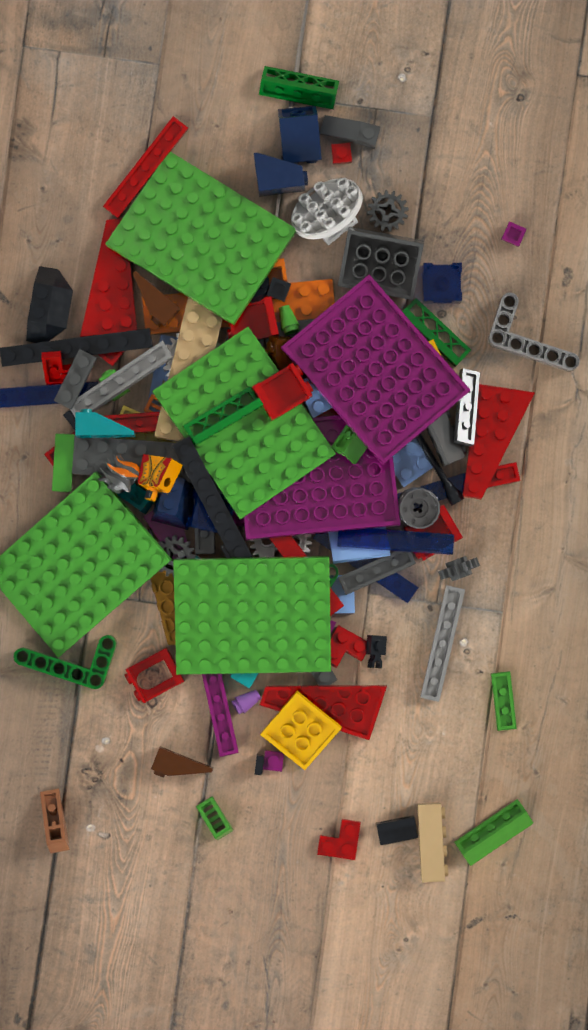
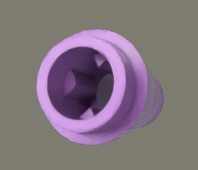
M255 689L234 697L235 700L231 702L238 714H245L261 700V697Z

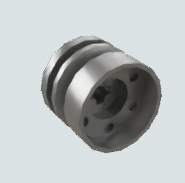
M411 487L405 490L398 498L400 519L408 526L424 529L433 525L438 519L440 503L431 491L421 487ZM414 503L421 504L419 512L413 511L415 508Z

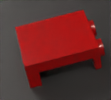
M265 297L258 302L249 303L235 325L230 323L231 329L227 330L228 338H232L247 327L250 328L257 340L266 339L269 336H279L272 297Z
M290 363L284 369L252 386V390L257 398H260L263 408L271 421H274L313 396L311 393L313 388L308 381L304 382L302 379L303 372L298 365L294 366L293 363Z
M444 505L440 506V514L433 525L424 529L406 526L403 528L405 532L402 533L407 543L411 542L414 549L412 551L417 560L421 558L422 561L463 538Z

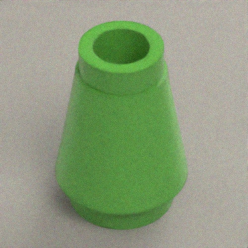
M290 305L280 307L281 331H284L285 335L298 332L300 324Z

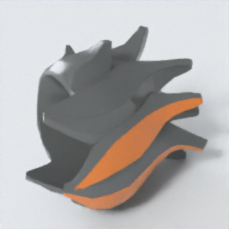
M119 453L117 456L113 455L114 462L108 457L106 465L109 470L100 468L105 476L98 478V480L109 484L107 488L115 493L130 492L131 486L138 480L140 466L123 460Z

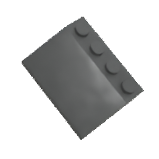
M349 227L338 286L352 289L370 275L388 296L413 300L424 240Z

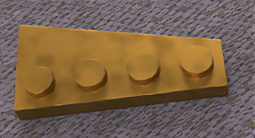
M165 570L162 572L158 571L150 578L151 586L156 597V604L161 615L168 645H176L173 573L167 577Z

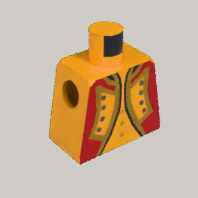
M143 454L138 484L147 489L144 498L155 502L158 492L169 493L183 465L172 458Z

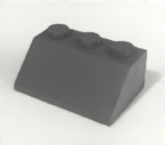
M449 410L426 428L443 467L465 458L464 453H467L464 445L454 443L455 424L451 426Z

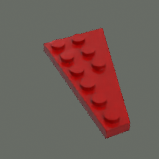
M123 218L106 220L80 337L137 330L131 263L105 244Z
M479 384L475 441L473 446H469L462 497L482 500L535 392Z
M387 685L266 686L260 705L280 711L294 693L298 691L341 725L340 731L370 740Z

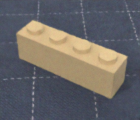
M440 802L417 803L422 883L445 881V876H448V865H444V857H447V845H443V838H446V826H442V819L445 818V807H441Z

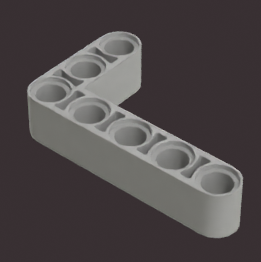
M514 293L503 295L488 336V342L492 347L570 372L579 366V357L572 352L510 333L509 330L519 300ZM507 297L512 298L514 306H506L504 299ZM499 316H506L508 324L501 325L498 321ZM494 334H500L502 336V342L495 343L492 339V336ZM515 339L520 342L519 349L511 347L512 340ZM534 345L538 348L539 352L537 355L529 353L530 346ZM550 351L555 352L557 355L556 361H550L547 358V353ZM571 357L574 359V367L566 365V358Z

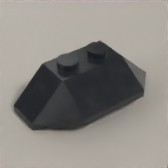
M39 266L27 320V342H48L67 329L73 290L58 269Z

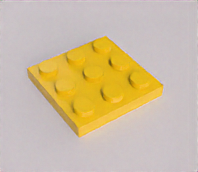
M296 691L262 730L260 735L303 770H306L341 730L342 726L300 692Z

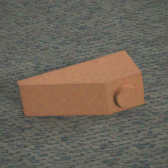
M59 789L40 792L46 843L50 853L70 850Z

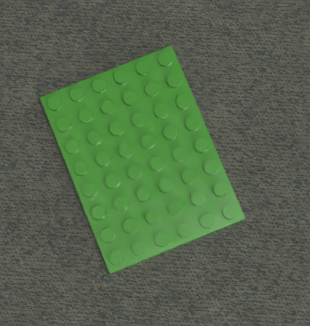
M169 152L105 244L108 248L232 325H235L295 236L296 229L174 153Z
M247 327L152 392L181 435L185 438L189 435L183 425L248 387L252 389V386L264 381L279 372V370L253 332ZM246 393L241 397L240 404L248 405L253 402L250 394ZM232 404L226 405L223 414H233L237 406ZM302 404L274 421H271L262 406L195 446L210 477L240 520L336 455ZM209 415L207 424L214 425L219 422L220 415ZM195 423L189 428L193 435L196 436L202 432L203 425Z
M97 471L0 555V590L58 658L172 560L119 496L107 488L108 484L98 480L102 476Z
M329 556L173 560L176 675L331 672Z

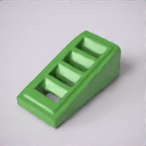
M213 796L196 806L216 840L223 838L233 831L232 826ZM211 804L214 806L207 812H204V809ZM217 811L218 814L209 819L207 817ZM221 818L222 821L213 826L212 823ZM225 825L226 828L222 829L219 832L216 831V829Z

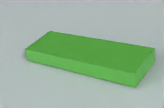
M55 434L52 491L72 492L75 438L73 434Z
M510 671L491 673L497 731L517 729Z

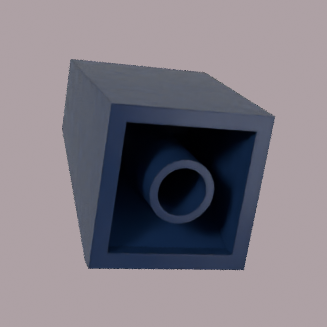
M316 106L278 109L283 160L294 164L304 161L306 163H316L318 160H322Z
M254 153L259 197L305 191V186L308 185L307 171H303L301 165L264 154Z
M177 477L169 493L158 492L151 521L185 530L189 529L194 509V489L186 479Z

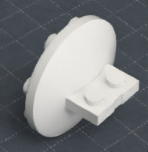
M347 178L317 182L307 193L299 196V201L291 215V224L299 236L305 239L323 238L325 243L330 245L341 234L348 231L349 227H353L358 223L355 216L362 205V192L354 181Z

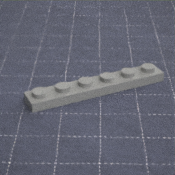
M162 340L79 396L71 412L75 417V412H80V409L96 411L173 359L174 356Z
M448 585L445 587L420 698L437 702L440 700L465 589Z

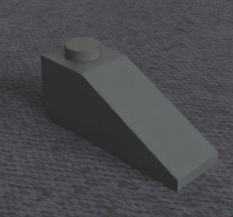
M325 115L320 134L375 149L380 126Z

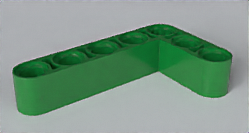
M105 635L99 640L90 668L24 647L17 649L13 658L18 665L91 689H99L106 681L117 647V640L112 635ZM110 638L113 641L111 649H106L103 646L104 639ZM21 651H25L28 655V659L25 662L20 661L18 658V654ZM101 656L107 659L105 667H100L97 664V659ZM39 657H43L46 660V665L43 668L37 666L36 660ZM57 663L64 665V672L61 674L57 673L54 669ZM75 669H80L83 673L82 678L79 680L73 677ZM93 675H98L101 678V683L97 686L91 683Z

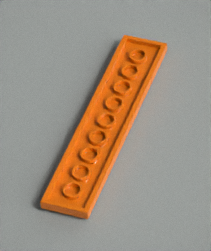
M325 279L291 283L285 302L272 298L276 322H280L279 308L285 305H290L297 320L316 319L335 303L333 280ZM183 293L165 295L180 308V311L166 327L163 325L159 327L151 320L152 316L142 297L145 329L151 328V335L180 332L188 300L186 295ZM223 319L221 328H230V323L225 322Z

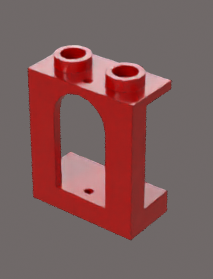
M167 647L125 669L127 673L124 674L128 683H133L136 689L133 692L137 700H142L143 704L185 682L182 674L176 675V663ZM164 660L173 677L151 689L141 688L137 683L138 675Z

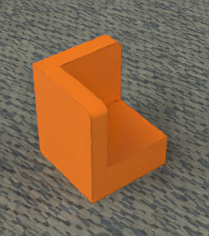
M284 258L278 259L268 274L269 285L273 277L287 282Z

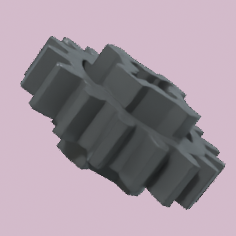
M385 190L384 195L378 192V198L372 197L371 199L374 203L368 204V207L372 209L367 212V215H372L369 221L376 222L374 228L381 226L382 232L385 228H388V232H391L392 227L398 230V224H405L402 219L408 218V215L404 214V212L409 211L408 207H404L407 201L400 200L401 194L396 197L395 191L388 194V191ZM388 199L386 203L378 204L380 201ZM395 201L399 204L401 211L396 209ZM387 207H390V208H391V212H393V213H389V215H385V211H384V210H386ZM375 212L381 215L382 221L377 218ZM393 218H398L397 221L388 224L389 220Z
M174 535L172 540L170 537H166V543L164 541L159 542L164 550L166 548L167 554L172 559L168 564L173 567L174 559L172 555L178 554L177 559H184L185 556H187V559L196 558V555L192 554L195 548H190L191 542L185 543L184 537L178 540L177 535ZM165 565L160 570V572L165 570L167 577L173 573L174 578V569L168 565Z
M464 556L445 563L447 568L438 571L441 580L450 577L452 581L472 575L471 569L479 567L480 564L477 557L468 560Z

